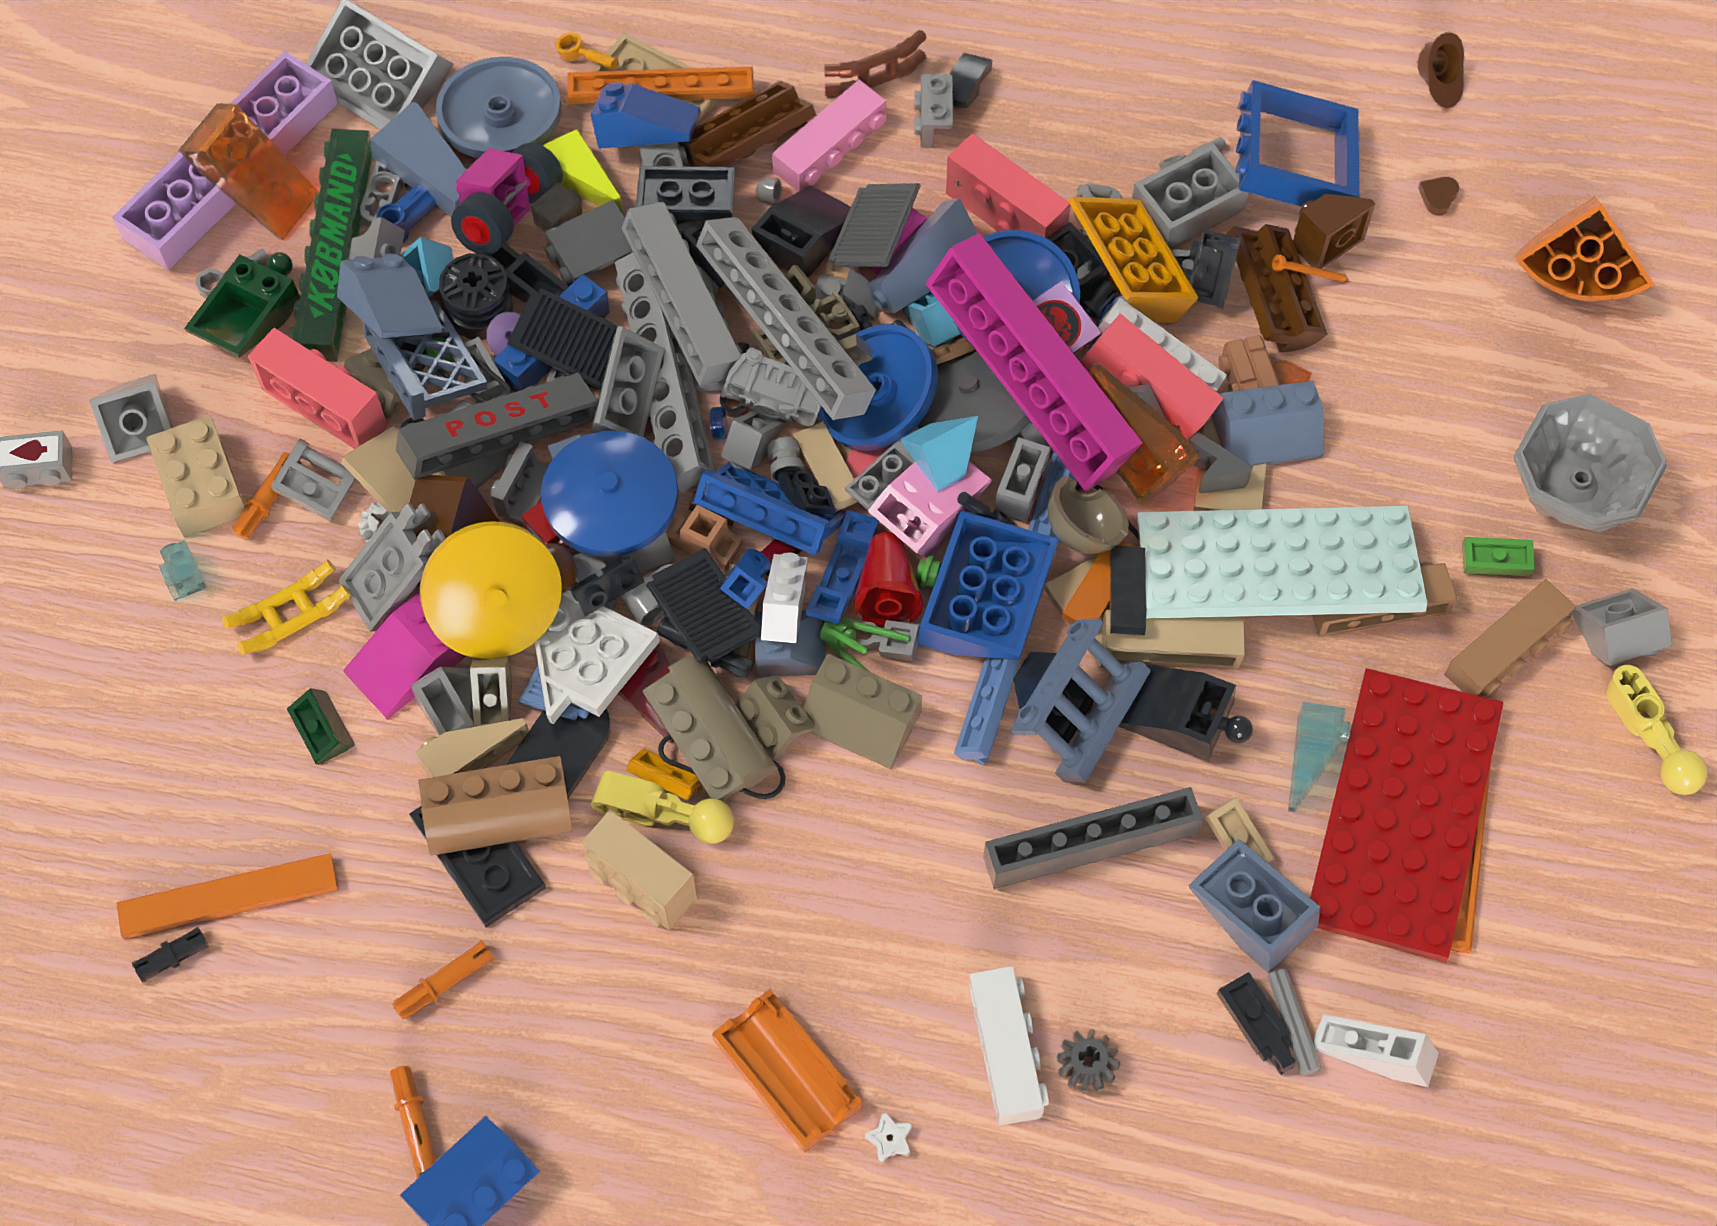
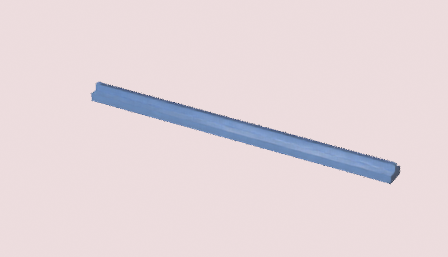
M1123 296L1113 298L1100 312L1096 327H1098L1104 316L1119 298L1126 301ZM1092 341V342L1089 344L1088 350H1089V349L1091 348V346L1095 343V341ZM1053 452L1028 530L1057 538L1048 520L1049 495L1055 484L1062 477L1069 476L1073 480L1076 479L1055 452ZM1021 656L1019 660L985 658L954 754L962 760L973 759L980 765L987 763Z

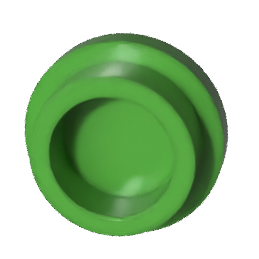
M929 555L926 561L920 560L916 580L921 581L920 588L926 589L927 586L933 588L942 562L934 560V556Z

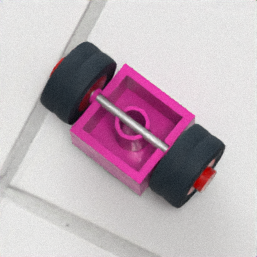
M536 143L522 144L512 153L489 148L456 180V190L459 194L460 204L453 211L451 226L460 243L474 253L489 255L498 251L511 237L514 226L530 211L529 204H539L546 201L560 187L563 172L556 156L546 147Z

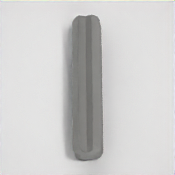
M1285 968L1274 970L1269 973L1268 980L1282 1021L1290 1032L1291 1048L1300 1074H1314L1319 1071L1320 1063L1288 970Z

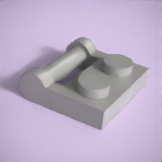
M300 438L271 484V490L331 522L356 478L342 464L308 447L309 443ZM303 458L342 481L337 485L298 464V462Z

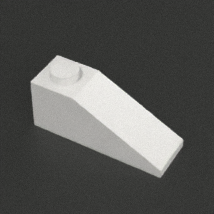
M1326 1014L1322 1015L1313 1041L1315 1051L1393 1080L1426 1087L1429 1086L1439 1055L1426 1034Z

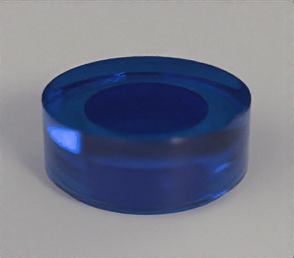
M724 406L712 407L710 409V426L715 440L727 439L728 423Z

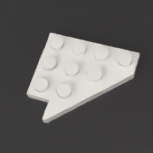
M570 590L562 593L559 609L552 624L535 642L546 714L549 722L554 724L570 703L599 717L660 642L658 633L604 606L585 617L578 601H575Z

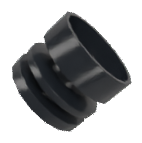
M468 253L456 257L445 266L440 275L439 290L447 318L458 335L470 340L477 337L480 340H486L490 321L498 314L514 311L508 278L503 265L491 256L482 253Z

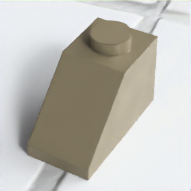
M510 656L496 659L473 658L470 666L474 727L511 720L512 676Z

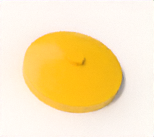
M505 522L473 524L447 537L434 550L427 561L420 584L421 606L425 618L435 635L454 651L479 659L507 657L535 643L552 624L559 609L562 593L561 576L558 566L544 543L528 530Z

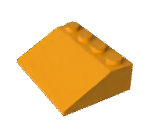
M1071 196L1068 200L1069 204L1126 302L1155 323H1177L1198 299V296L1141 200Z

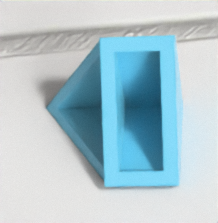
M978 416L931 423L901 438L902 444L937 492L966 477Z

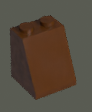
M428 475L415 480L409 503H411L415 510L420 504H424L430 512L428 520L413 529L416 537L424 529H427L431 536L437 529H440L445 538H447L456 531L473 524L500 522L469 477Z

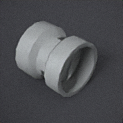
M781 437L768 443L766 450L768 458L772 461L770 470L774 481L778 482L777 479L782 470L804 471L803 462L798 458L800 447L797 439Z

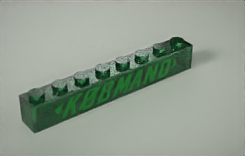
M331 129L330 140L324 143L325 167H320L319 170L321 189L320 193H316L314 197L316 216L315 219L310 220L309 224L311 243L310 246L305 247L304 251L306 270L305 273L300 274L299 288L301 297L300 300L295 301L294 305L296 324L295 327H291L289 332L291 339L310 351L312 349L318 350L325 356L327 361L337 362L347 308L337 297L340 263L342 260H348L352 238L359 237L362 222L360 206L368 187L373 159L369 130Z

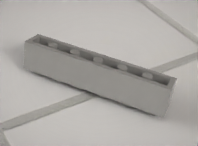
M664 202L629 208L622 225V230L699 386L726 380L729 371L742 356V351L739 345L735 344L729 332L726 319L720 315L716 307L715 297L711 291H708L703 281L701 269L698 265H695L689 253L688 243L685 239H682L676 227L674 216L669 213Z

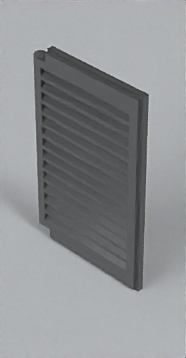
M867 184L866 188L860 187L830 255L829 262L835 263L836 267H888L921 184Z

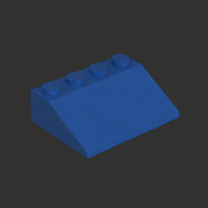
M960 510L920 625L918 645L951 655L1019 660L1059 539Z

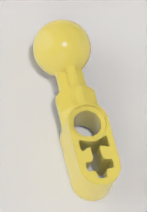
M1632 665L1618 667L1606 688L1607 700L1626 728L1632 734L1640 736L1647 747L1654 748L1663 760L1660 769L1661 779L1670 791L1679 795H1689L1699 791L1704 786L1708 776L1705 761L1693 751L1681 750L1674 740L1675 731L1664 715V703L1642 671ZM1638 711L1647 713L1651 718L1641 716Z
M604 771L602 773L591 802V807L599 813L606 815L611 810L625 821L644 826H653L655 822L668 826L675 822L687 825L699 841L707 844H716L724 841L731 834L734 827L733 812L722 800L709 798L698 802L696 805L681 802L677 795L666 793L665 789L656 783L613 771Z

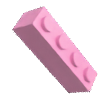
M858 80L772 153L773 173L797 192L810 185L813 186L826 170L837 166L847 152L859 147L869 133L882 127L886 120V100L862 81Z

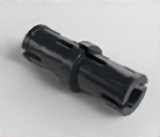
M196 927L194 930L170 943L167 940L160 944L161 948L131 963L137 976L144 983L146 980L170 967L175 969L181 966V961L208 948L209 945L205 941L206 939L199 927Z

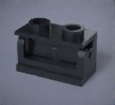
M1203 229L1200 240L1193 239L1189 258L1195 259L1193 269H1186L1185 276L1198 296L1196 301L1223 309L1241 238Z

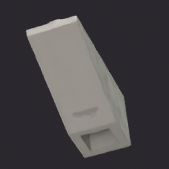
M916 426L909 434L919 430V428ZM899 440L845 487V491L869 510L887 486L909 468L915 460L904 447L901 440Z

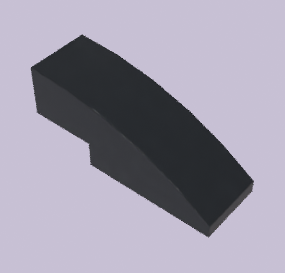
M506 243L498 251L488 255L503 265L511 295L527 303L531 293L538 295L540 288L557 296H560L569 288L567 284L526 252L520 255Z

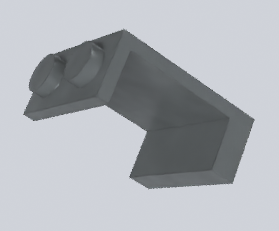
M614 200L545 232L548 244L544 246L545 253L552 264L555 262L560 267L558 270L559 275L568 286H571L582 274L587 277L633 252L622 230L625 217Z

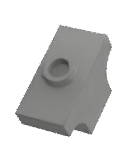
M382 217L373 219L366 233L352 238L348 260H354V257L357 256L381 258L385 254L400 255L405 230Z

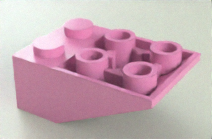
M969 461L966 477L937 492L918 464L914 462L887 486L868 512L916 553L928 558L955 527L960 510L968 511L967 508L957 502L959 494L967 492L977 499L992 480Z

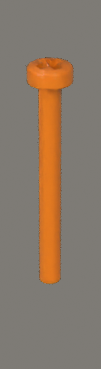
M1276 255L1272 261V268L1275 271L1289 269L1340 282H1345L1347 279L1345 274L1286 261L1282 255Z

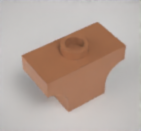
M696 505L692 513L684 510L667 535L670 544L690 554L706 548L718 567L724 571H727L729 564L732 563L743 546L742 539L728 528L725 518L699 505Z

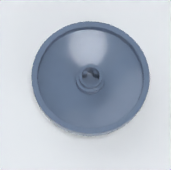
M491 57L468 64L455 72L445 82L436 100V117L443 137L459 152L478 159L489 148L512 153L518 146L525 143L543 144L557 128L562 112L559 89L553 77L539 65L516 57Z

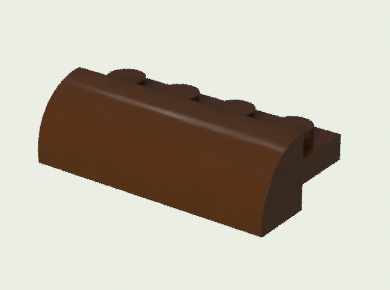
M780 80L695 127L690 141L678 143L680 147L684 146L687 160L692 167H729V164L753 155L757 148L765 144L777 142L781 139L782 134L791 129H799L805 126L809 119L816 116L813 104L798 98L794 86Z
M1265 224L1258 231L1236 226L1229 230L1226 235L1241 238L1236 263L1264 340L1276 342L1279 352H1291L1314 345L1328 335L1306 274L1289 269L1275 271L1272 268V261L1276 255L1284 256L1286 261L1302 264L1289 229Z

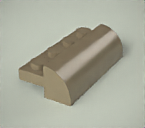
M694 656L684 658L669 666L670 672L642 690L710 798L719 799L724 802L747 786L751 789L779 770L706 659L698 663Z

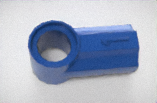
M421 185L414 186L395 204L390 203L380 207L376 213V218L382 217L404 229V243L409 236L408 230L436 207V202L426 188Z

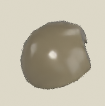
M1069 476L1062 477L1055 484L1048 501V520L1056 537L1063 544L1079 553L1098 554L1115 548L1128 535L1129 527L1125 510L1112 493L1101 489L1092 494L1079 493L1075 489L1076 480L1071 479Z

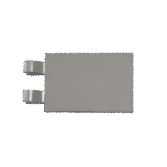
M408 503L402 508L401 512H390L339 578L341 585H345L350 590L352 595L349 598L370 632L377 631L386 619L401 606L420 582L426 563L430 558L429 555L446 539L440 529H437L432 536L427 529H424L416 537L413 529L423 524L430 517V512L424 504H420L415 510L411 503Z

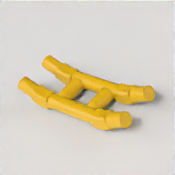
M327 559L315 570L312 569L309 573L299 578L300 580L264 600L238 609L237 612L222 616V622L226 629L253 623L262 618L261 616L265 618L271 630L268 629L263 633L254 635L253 638L238 642L237 646L241 655L271 648L278 641L320 618L331 615L352 595L350 590L345 585H342L334 593L316 603L315 606L310 601L306 592L308 593L324 582L326 577L336 570L330 560ZM294 599L302 613L283 623L275 609Z

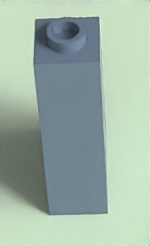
M413 101L370 138L372 158L386 166L389 171L398 175L401 180L412 188L419 185L426 188L435 199L436 206L452 217L453 211L460 204L459 194L456 190V180L466 171V168L421 107Z
M960 198L947 199L942 202L893 256L888 267H884L869 283L873 292L871 293V298L878 309L883 312L896 313L930 292L925 283L952 246L978 234Z

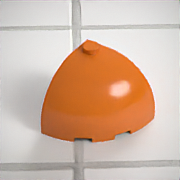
M1595 196L1544 229L1525 244L1515 255V259L1520 266L1539 284L1565 297L1577 300H1618L1635 295L1655 285L1602 203Z

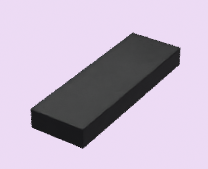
M1116 546L1110 550V633L1145 635V547Z

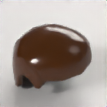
M545 544L556 561L561 576L562 593H565L576 582L578 569L575 558L566 547L560 544Z

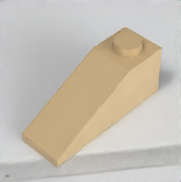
M520 718L444 732L438 737L426 740L415 754L420 766L429 778L485 769L519 746L529 732L525 720Z

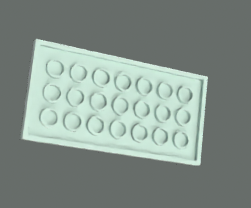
M1408 506L1137 513L1139 547H1145L1146 619L1426 612L1427 598Z

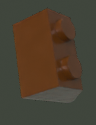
M1324 194L1315 201L1309 200L1300 209L1298 224L1294 230L1293 242L1297 253L1311 267L1322 269L1365 240L1376 203L1372 199Z

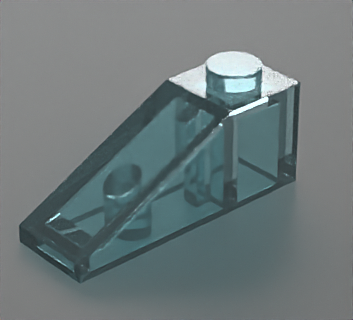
M1309 702L1302 703L1297 719L1288 812H1296L1336 755L1341 742H1347L1350 722L1344 721L1345 708Z

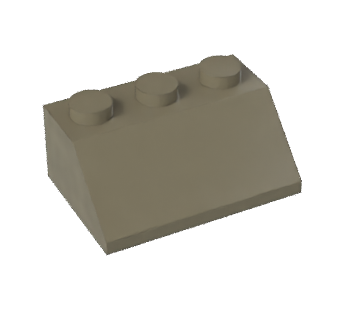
M827 654L812 681L803 709L815 726L811 734L892 770L921 714L922 695L831 654Z

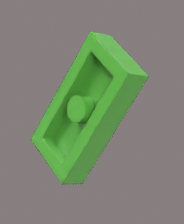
M1465 537L1462 542L1464 573L1532 576L1535 571L1533 540Z

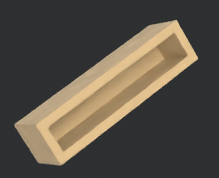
M1106 610L1102 620L1104 622L1102 625V645L1120 663L1143 662L1150 665L1239 669L1245 656L1243 617L1146 619L1145 635L1110 633V610Z

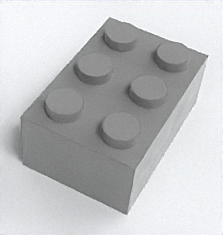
M1214 143L1135 183L1132 199L1141 200L1169 249L1202 233L1203 229L1207 230L1245 210L1248 192L1239 190V174L1235 173L1233 166Z

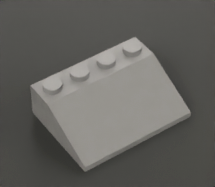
M341 0L306 62V65L332 81L339 104L379 129L387 125L413 101L422 109L439 91L454 65L350 0Z

